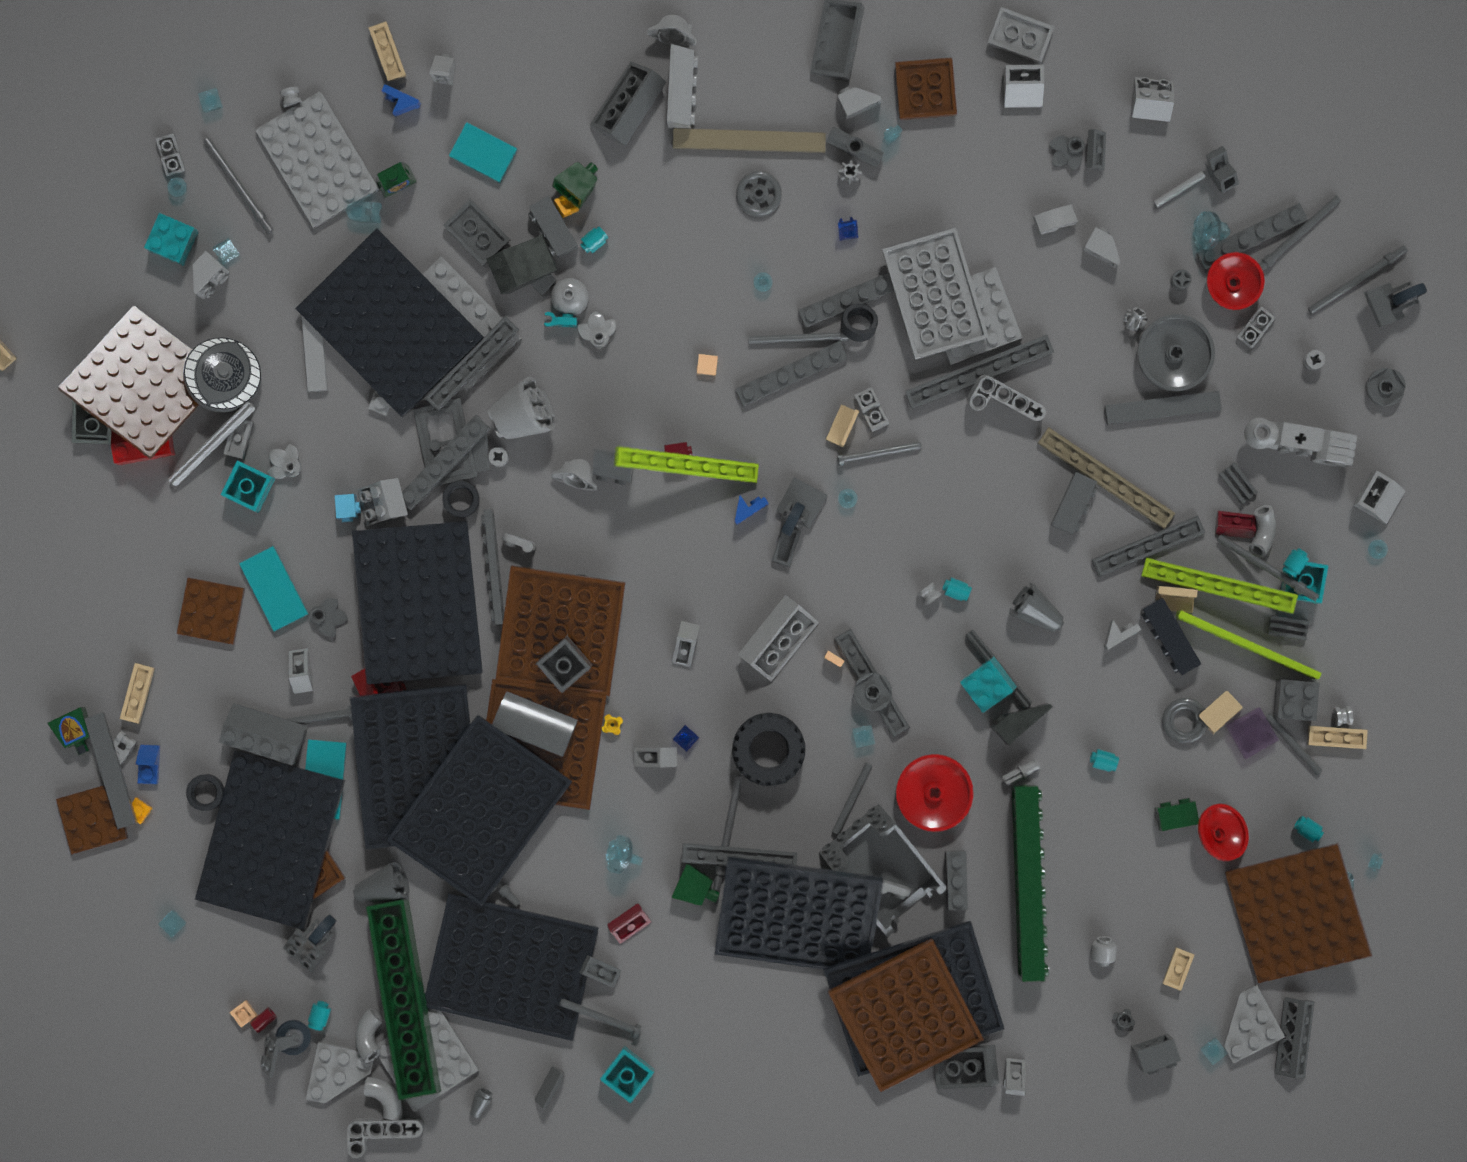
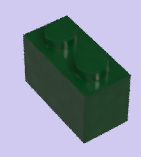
M1190 798L1179 799V803L1171 804V801L1159 803L1160 807H1155L1159 830L1166 831L1198 825L1199 816L1196 801H1190Z

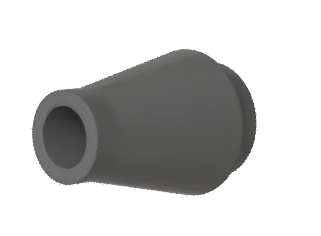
M482 1087L475 1091L470 1110L471 1116L480 1118L483 1111L492 1101L493 1094L491 1091Z

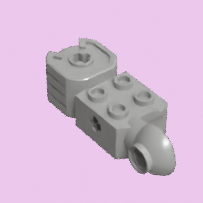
M1265 418L1250 420L1244 429L1246 442L1256 449H1278L1279 453L1285 454L1297 452L1296 455L1302 457L1312 455V462L1347 468L1353 465L1354 450L1357 442V435L1287 422H1273ZM1258 428H1262L1265 431L1264 438L1257 436L1256 431Z

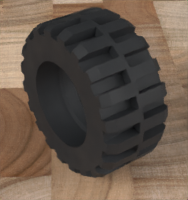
M760 713L750 717L739 727L733 739L732 754L736 767L749 781L761 786H776L787 782L800 770L805 759L806 746L798 726L789 718L776 713ZM765 731L778 733L784 738L787 745L785 759L775 767L760 766L751 755L753 739Z

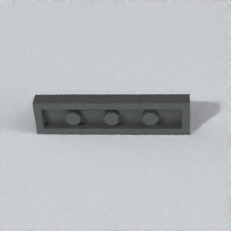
M1285 997L1281 1030L1285 1038L1279 1040L1275 1074L1295 1079L1305 1078L1315 1001ZM1290 1003L1298 1004L1297 1012L1294 1015L1290 1011ZM1291 1021L1295 1026L1292 1034L1287 1030V1026ZM1288 1041L1292 1044V1051L1289 1053L1285 1050V1043ZM1285 1060L1290 1064L1289 1072L1282 1071V1065Z

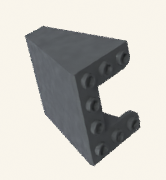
M879 804L871 807L867 814L855 820L851 827L840 832L835 840L827 843L819 852L833 871L884 877V880L911 889L910 896L905 897V899L894 897V893L888 891L884 894L881 893L876 924L887 937L895 932L891 927V923L894 921L896 924L900 921L897 917L927 894L931 897L933 889H936L939 894L947 890V887Z

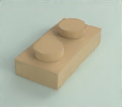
M1175 947L1162 984L1181 991L1194 954Z

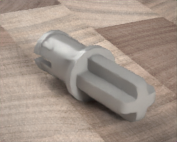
M1033 759L1021 767L1017 766V769L1004 775L1003 781L1007 786H1010L1021 779L1025 780L1030 774L1041 770L1040 765L1036 759Z

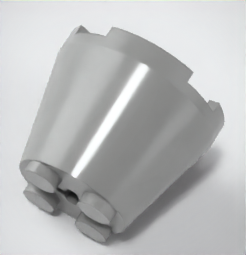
M527 377L518 382L491 406V409H488V415L494 421L496 434L500 438L514 439L546 433L555 428L554 423H552V417L555 414L551 402L545 391H541L535 385L536 380L534 378Z

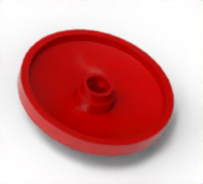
M930 754L913 760L904 768L897 782L896 800L903 816L914 826L926 831H944L959 824L968 814L973 802V785L965 768L956 760L944 755Z

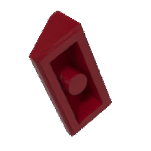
M1225 511L1217 512L1215 534L1250 539L1254 537L1256 532L1255 515Z
M637 903L608 923L607 926L612 935L621 944L650 924L651 920L640 904Z

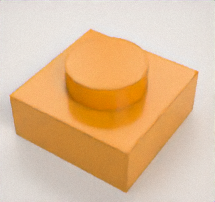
M564 196L555 199L553 202L562 218L579 211Z
M135 797L132 806L137 822L142 824L152 810V807L138 797Z

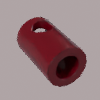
M268 1007L254 1018L250 1024L257 1033H260L277 1019V1016Z

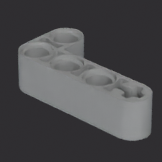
M981 375L976 380L967 397L968 406L977 411L984 409L992 397L1032 420L1040 421L1046 415L1043 405L988 375ZM989 379L990 387L983 389L982 382ZM1005 388L1007 395L1004 398H999V391ZM976 396L981 398V403L978 406H974L972 403ZM1022 397L1023 405L1016 407V399ZM1031 406L1039 411L1038 415L1027 408Z
M402 1117L401 1120H388L384 1118L354 1119L347 1127L348 1154L352 1158H360L367 1150V1139L416 1138L423 1132L424 1122L417 1117ZM405 1123L406 1127H412L414 1123L416 1124V1127H419L416 1132L414 1131V1128H407L406 1132H404ZM354 1124L360 1125L361 1133L354 1132L352 1126ZM378 1124L381 1127V1132H374L372 1125ZM391 1124H398L400 1132L392 1131ZM353 1144H359L362 1147V1151L359 1153L355 1152Z

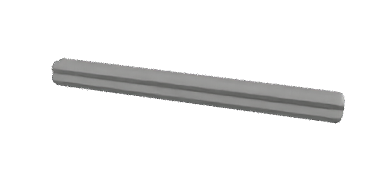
M246 402L169 477L171 484L179 485L255 410L253 404Z

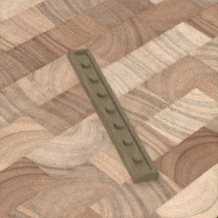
M673 128V149L825 153L826 133Z
M1048 427L1037 444L1084 476L1097 481L1096 484L1161 528L1165 529L1175 515L1172 510Z

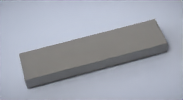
M302 316L308 392L328 391L324 338Z

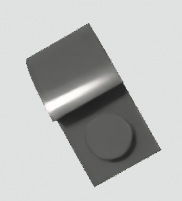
M1223 146L1206 155V169L1222 193L1239 185L1237 172L1230 165L1227 150Z

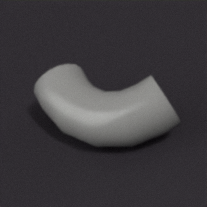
M1270 505L1261 506L1254 511L1257 532L1254 540L1249 545V551L1260 559L1268 554L1276 535V519L1274 510Z
M369 1008L358 1022L355 1034L356 1047L366 1063L373 1061L381 1053L375 1042V1032L383 1022V1018L372 1008Z
M367 1077L364 1095L374 1097L381 1102L384 1119L401 1120L403 1115L401 1100H398L395 1088L384 1080Z

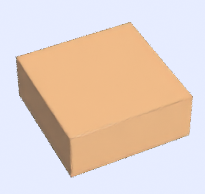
M699 354L697 374L716 376L718 356Z
M827 651L824 658L839 667L844 663L843 659L830 651Z
M247 1000L230 1012L240 1027H243L258 1016Z

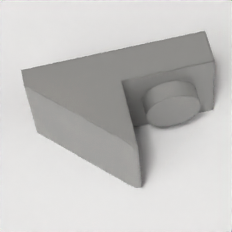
M1111 620L1104 644L1105 649H1110L1141 631L1139 624L1133 625L1130 622L1123 626V631L1120 632L1115 621Z
M1006 1058L1003 1083L1005 1094L1025 1096V1060Z

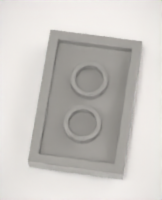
M1001 7L987 44L1041 64L1054 26Z

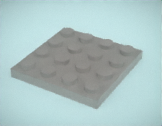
M996 267L971 276L989 338L945 351L950 365L1022 339Z
M428 1010L441 1092L405 1099L413 1112L479 1071L478 1066L443 1011ZM387 1037L377 1043L381 1050L378 1057L395 1082Z

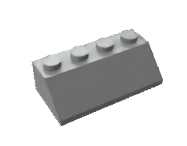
M671 45L667 125L668 129H691V124H695V113H692V105H696V94H693V86H697V75L693 74L694 68L698 67V56H694V50L677 45Z
M785 595L738 653V656L772 682L819 622L799 604Z

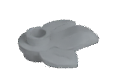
M596 311L589 316L588 324L578 325L580 336L584 340L591 341L592 345L597 348L605 347L609 342V337L616 330L614 319L605 321L604 317ZM597 336H603L601 340L596 339Z
M289 444L285 451L281 449L271 450L269 458L273 466L267 473L275 479L299 475L301 463L298 461L299 452L297 448ZM293 464V469L289 470L290 465Z

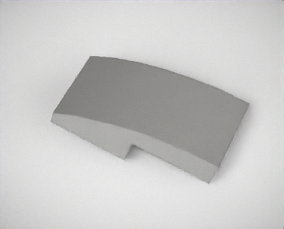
M175 133L156 138L166 176L185 171Z
M1072 204L1052 209L1033 217L1039 235L1055 232L1058 228L1075 225L1078 222Z
M1260 306L1238 334L1237 338L1250 348H1253L1276 317Z
M872 387L855 394L857 403L871 432L889 424Z

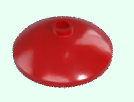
M1233 252L1219 257L1211 265L1206 283L1211 298L1218 305L1229 310H1241L1251 306L1259 299L1264 289L1265 279L1263 270L1255 259L1244 253ZM1234 280L1236 286H1231L1230 281Z
M1214 804L1202 812L1198 822V834L1205 850L1214 858L1222 861H1231L1239 858L1245 852L1249 841L1248 827L1242 815L1227 804Z

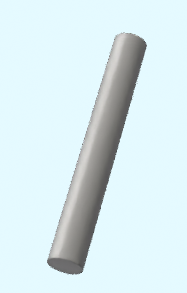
M1202 171L1153 201L1155 207L1158 208L1204 179V173Z

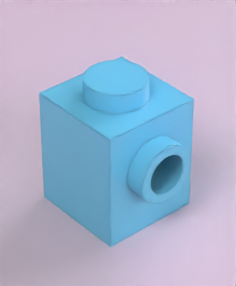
M335 495L336 518L342 519V522H353V518H358V513H361L360 502H357V495Z

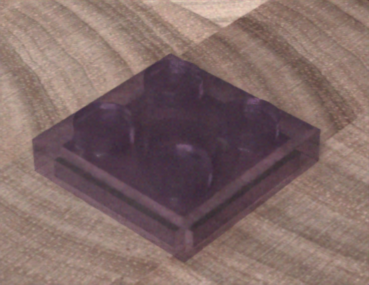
M1260 707L1253 709L1225 726L1244 759L1279 741Z

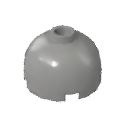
M564 278L553 287L551 302L560 314H573L575 316L587 308L589 293L586 286L580 280Z

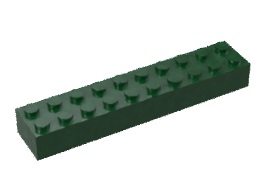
M1011 785L1018 978L1022 982L1046 981L1045 976H1049L1048 965L1045 962V957H1048V947L1044 943V937H1047V926L1043 924V918H1046L1047 913L1046 906L1043 905V898H1046V889L1042 885V879H1045V868L1041 866V860L1044 859V848L1041 847L1040 840L1044 839L1043 828L1040 827V821H1043V810L1039 808V801H1042V790L1038 789L1037 785Z
M409 899L367 906L398 1100L441 1092Z

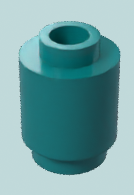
M598 226L580 239L582 241L580 246L586 253L590 251L593 254L606 243L609 237Z
M1300 548L1297 550L1292 549L1283 563L1282 571L1293 578L1300 575L1309 561V558H1307L1308 553Z
M951 577L949 580H945L942 590L945 591L944 595L959 601H967L972 587L968 586V583Z
M1096 749V752L1092 751L1089 762L1092 763L1093 768L1111 772L1116 771L1119 757L1115 756L1114 753Z
M1300 816L1293 827L1297 830L1298 834L1312 843L1315 840L1318 842L1324 834L1322 831L1323 827L1309 817Z
M320 1000L317 1003H313L307 1020L309 1022L308 1027L323 1031L331 1012V1008L328 1007L329 1003Z

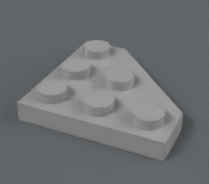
M1257 985L1239 994L1224 1047L1233 1064L1285 1038Z
M318 1042L306 1100L325 1104L371 1074L374 1060L366 1063L356 1049Z

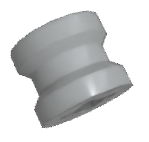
M289 87L280 91V95L284 99L283 107H294L302 103L301 98L298 96V87Z
M1318 350L1307 353L1303 359L1305 368L1311 371L1321 368L1325 363L1324 354Z
M495 447L489 452V461L494 466L503 467L508 463L509 456L503 448Z
M933 582L917 593L920 597L924 598L926 606L942 595L940 591L935 589Z
M1345 706L1343 709L1339 707L1333 709L1336 726H1341L1345 723L1353 725L1351 706Z

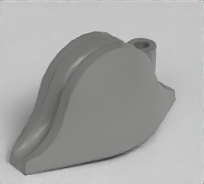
M677 15L663 17L657 25L648 28L647 35L669 45L695 46L697 39L691 34L692 25L687 24L682 17Z
M583 459L566 461L561 469L551 473L553 479L574 488L597 490V486L593 482L591 466Z

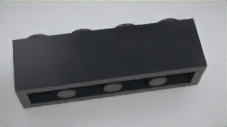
M1163 597L1142 608L1143 613H1141V616L1146 624L1150 622L1153 629L1150 631L1156 640L1160 639L1163 644L1160 648L1165 657L1170 656L1173 661L1170 665L1175 674L1179 672L1182 676L1202 664Z

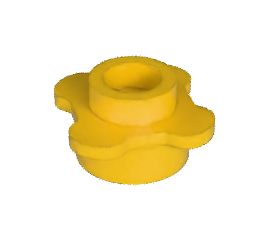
M607 714L604 717L605 724L602 727V731L619 735L623 719Z

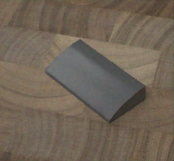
M824 0L810 73L850 81L864 12L862 3Z
M506 691L492 724L510 736L564 756L578 720Z

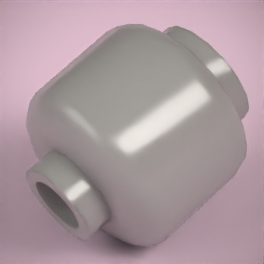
M1101 936L1092 942L1091 958L1099 966L1106 967L1116 961L1117 944L1112 941V938Z

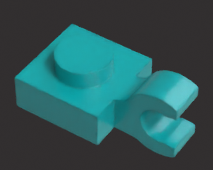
M545 312V316L552 317L550 323H544L546 327H578V319L574 318L573 314H562V317H556L552 312Z

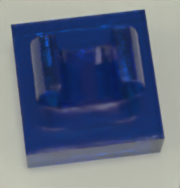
M850 217V221L843 222L842 218L839 219L838 235L840 241L859 238L857 220H854L853 217Z
M684 725L673 740L687 752L698 740L699 736Z

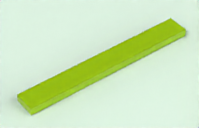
M619 446L615 449L614 466L749 483H757L759 464Z
M1146 558L1142 577L1292 614L1294 613L1298 597L1297 594Z
M1179 610L1175 615L1177 619L1309 678L1318 680L1322 674L1184 611Z

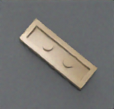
M387 21L369 27L388 82L406 77Z
M138 663L134 664L120 719L140 724L155 668Z
M1308 726L1307 745L1366 749L1368 730Z

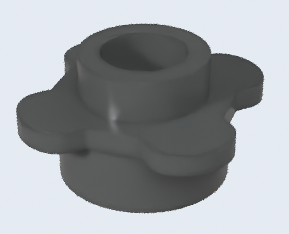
M1126 1008L1123 1012H1115L1113 1014L1118 1030L1123 1031L1125 1028L1135 1025L1130 1009Z

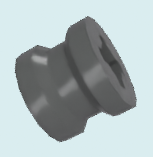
M1178 270L1171 277V285L1176 290H1184L1191 284L1192 276L1187 270Z

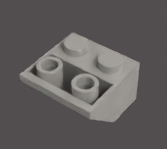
M1005 65L1003 70L1004 108L1043 107L1044 65Z
M1135 77L1131 106L1132 118L1170 122L1174 106L1173 81Z
M207 251L193 264V291L202 299L211 297L215 292L214 288L219 283H224L229 273Z
M1376 470L1369 475L1353 506L1387 524L1405 490L1393 479Z
M398 478L378 481L358 489L367 526L408 515Z

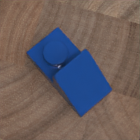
M384 84L382 88V93L385 95L384 98L393 103L397 101L392 112L394 116L420 108L421 102L418 99Z
M740 495L735 517L736 525L767 506L769 503L766 498L763 497L761 499L758 496L750 502L751 506L748 507Z
M140 745L136 759L138 783L158 784L160 745Z

